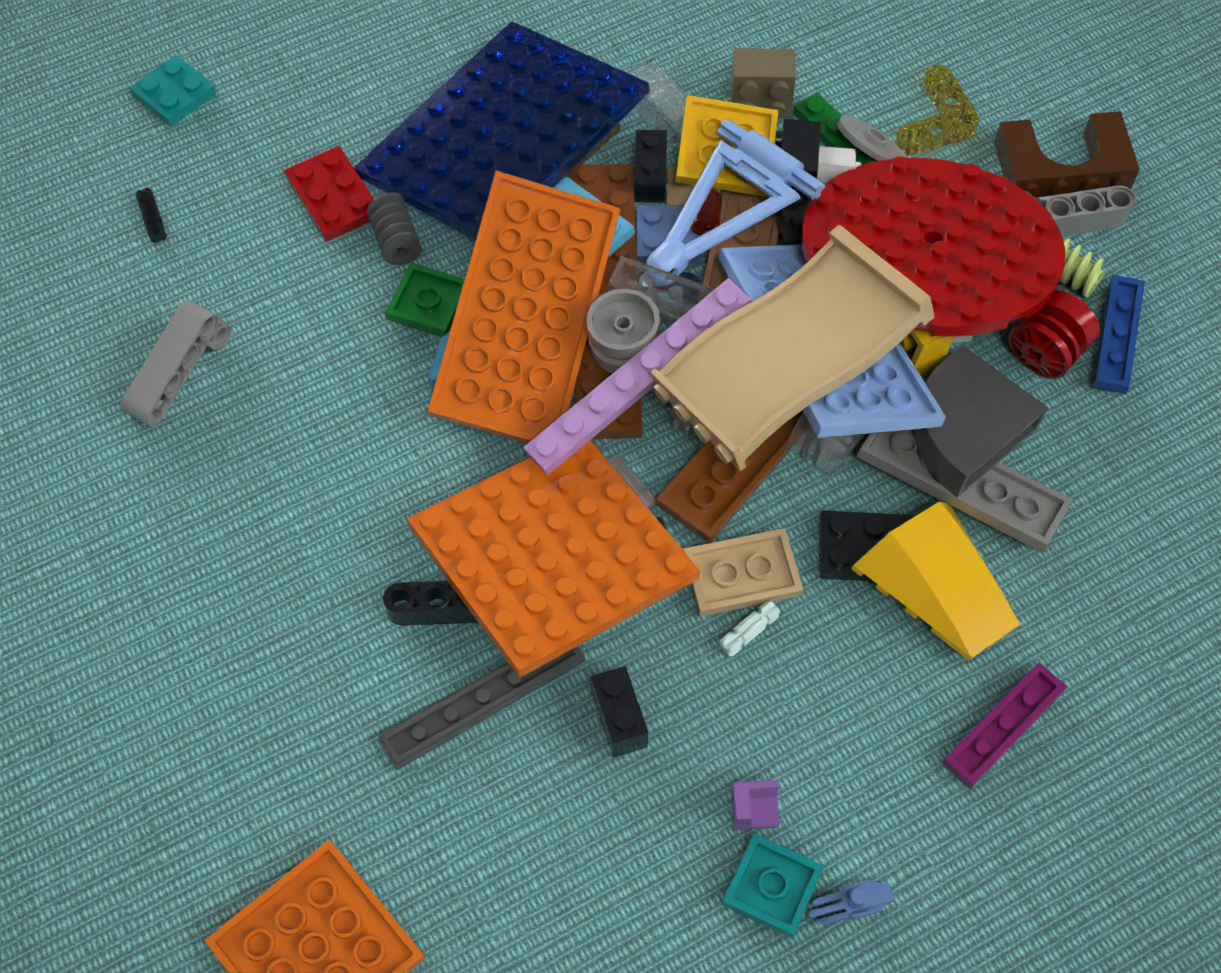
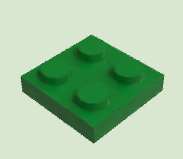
M410 262L385 311L386 320L441 337L447 335L453 323L465 279Z

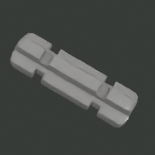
M614 455L609 458L608 462L649 510L653 509L656 505V498L649 490L645 491L644 488L646 486L630 467L625 466L627 463L622 457Z

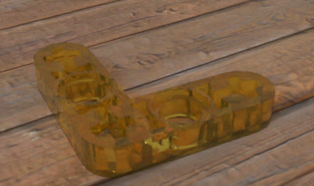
M944 65L930 66L926 70L923 82L924 89L940 115L904 125L897 131L895 143L903 150L906 156L917 155L971 138L976 133L979 116L952 71ZM954 98L958 101V104L948 105L943 99ZM939 128L945 134L935 136L929 132V129Z

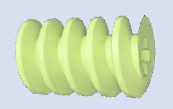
M1067 238L1064 240L1066 259L1061 283L1067 284L1073 280L1072 289L1077 291L1084 286L1082 294L1084 297H1089L1107 272V269H1101L1104 259L1100 258L1095 263H1091L1093 252L1089 251L1081 257L1080 251L1082 246L1079 244L1072 250L1068 249L1071 239Z

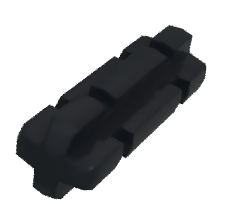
M147 187L143 190H137L135 195L150 241L153 243L164 241L167 235L152 190Z

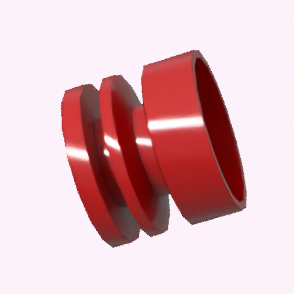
M1056 290L1052 298L1042 309L1027 319L1022 317L1020 322L1011 329L1008 338L1014 355L1025 367L1044 378L1058 379L1063 377L1070 367L1076 363L1079 356L1084 354L1095 342L1100 334V329L1095 314L1086 303L1075 295L1062 290Z

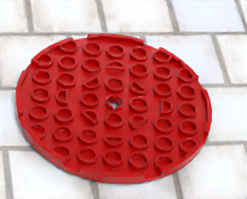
M897 156L893 159L867 163L841 173L825 184V188L821 191V196L818 199L814 198L810 201L804 215L801 234L802 251L807 263L830 240V231L838 225L845 228L930 296L935 318L925 326L919 323L915 328L932 330L934 336L985 334L1008 327L1009 322L1021 317L1025 319L1031 317L1042 309L1054 295L1060 283L1066 259L1063 237L1057 224L1048 211L1030 194L1011 183L1006 177L997 176L982 170L977 165H966L932 158Z

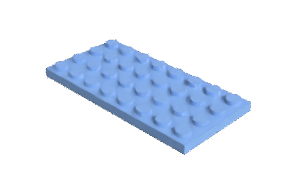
M802 244L721 248L718 257L729 279L748 295L752 302L773 290L806 264ZM900 343L860 375L802 410L817 438L942 427L946 418Z

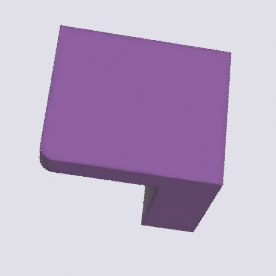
M778 780L733 783L731 801L734 830L766 829L779 826L777 804Z

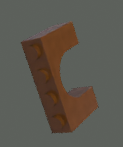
M1121 111L1090 114L1083 135L1091 160L1080 165L1060 164L1045 156L1038 146L1031 119L1000 122L994 141L1004 177L1025 192L1027 191L1034 198L1112 186H1125L1131 189L1140 169Z

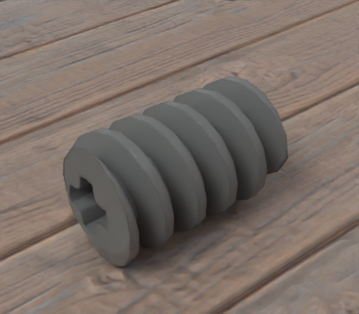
M393 192L383 194L374 199L368 207L367 214L383 259L393 265H403L414 261L420 255L422 247L418 244L419 238L415 234L414 225L411 224V216L408 214V208L405 205L403 196Z

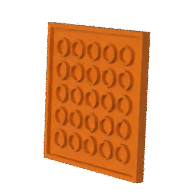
M591 440L548 476L529 457L407 518L408 528L518 678L700 579L701 571Z

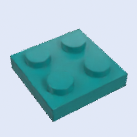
M176 54L129 87L132 96L170 127L217 94L215 86Z
M754 833L722 905L793 939L824 866Z

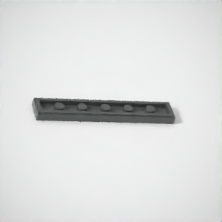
M577 646L521 678H518L510 665L505 663L378 736L379 741L396 770H399L585 662V655Z

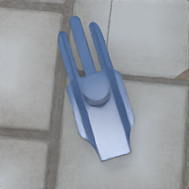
M869 879L845 886L840 892L815 899L812 902L814 906L841 899V902L812 910L808 916L814 918L844 909L845 912L819 919L818 922L820 924H830L847 918L858 919L881 912L887 904L894 901V897L889 883H878Z

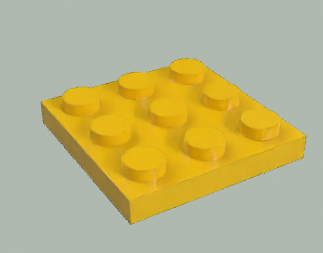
M687 95L675 182L696 185L720 140L736 149L735 146L717 134V130L721 127L720 123L723 120H731L747 132L754 130L775 144L778 110ZM726 165L722 168L712 187L714 189L768 197V194Z

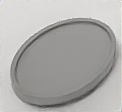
M841 116L837 122L841 133L852 144L873 159L880 161L893 159L897 156L908 158L896 143L871 125L851 116Z

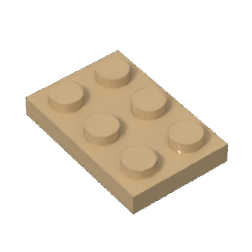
M785 528L683 549L701 571L700 579L691 583L700 617L761 605L768 600L775 602L803 595V586Z

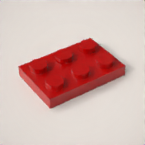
M339 145L284 169L287 181L326 242L371 222L368 218L367 210L374 198Z

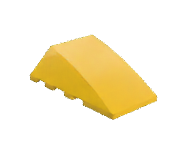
M939 501L890 531L851 568L859 576L865 574L877 584L875 588L886 597L890 594L905 605L904 611L914 619L920 617L932 627L930 630L968 661L1014 631L1020 625L1002 590L984 563L955 510L947 503Z

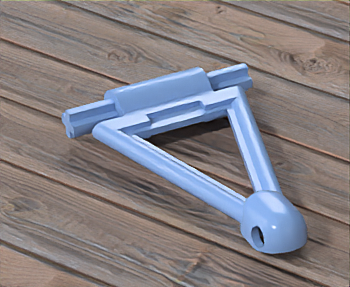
M723 120L720 123L721 127L717 130V134L735 146L736 149L722 140L719 141L666 240L648 257L645 266L648 277L660 283H667L676 279L686 269L689 260L799 200L800 195L790 187H795L813 200L821 196V191L825 188V185L804 171L802 162L754 130L747 132L731 120ZM724 165L771 196L769 199L685 245L682 243ZM672 269H674L672 274L669 277H667L669 272Z

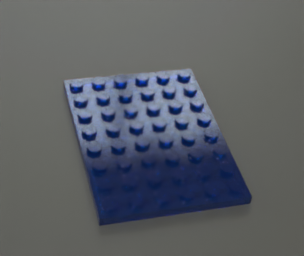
M511 21L354 166V169L362 180L387 193L401 194L405 203L476 240L495 171L554 188L650 92L649 82Z

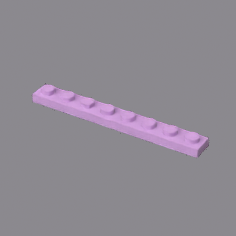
M728 278L524 446L525 453L548 476L655 386V382L650 374L651 370L656 368L660 371L697 336L724 317L751 303L752 299Z

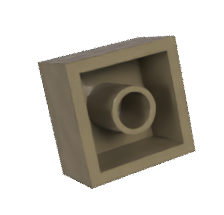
M733 48L730 102L778 110V119L790 118L796 81L795 49Z

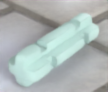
M765 601L758 607L757 612L753 611L735 626L733 633L728 632L720 639L719 646L728 656H734L742 649V644L747 645L766 628L767 624L770 625L779 617L780 611L772 601Z

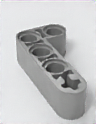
M190 300L184 301L174 313L125 393L121 403L122 411L149 427L159 424L206 347L208 346L215 351L221 350L230 339L231 326L218 315Z

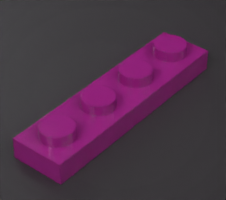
M1039 662L944 759L942 764L971 789L1066 690L1067 685Z

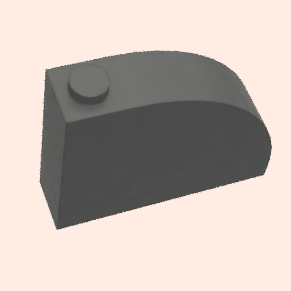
M963 345L953 354L947 353L940 360L938 366L926 382V386L946 416L942 427L914 429V438L926 467L941 485L958 497L1038 430L1048 407Z

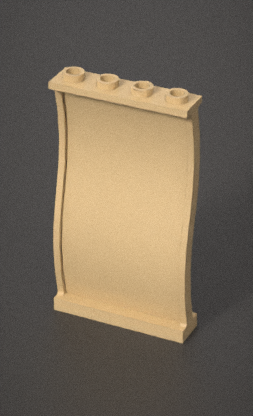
M838 225L829 232L830 240L791 277L770 292L729 314L705 330L684 347L660 371L656 368L650 371L655 382V386L652 389L656 396L664 404L669 401L673 405V411L683 423L689 421L694 425L693 430L701 441L705 444L710 441L715 446L714 450L725 464L732 462L740 471L746 468L745 460L789 419L813 402L871 367L898 345L919 323L925 326L935 318L931 298L927 293L841 225Z

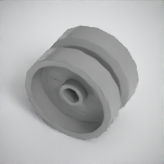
M628 288L616 289L600 295L591 304L586 316L591 356L598 366L609 373L617 371L661 334L658 307L650 297L637 290Z

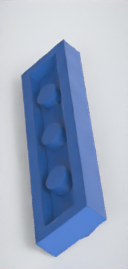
M1114 274L1111 277L1094 376V388L1126 394L1130 387L1145 281Z

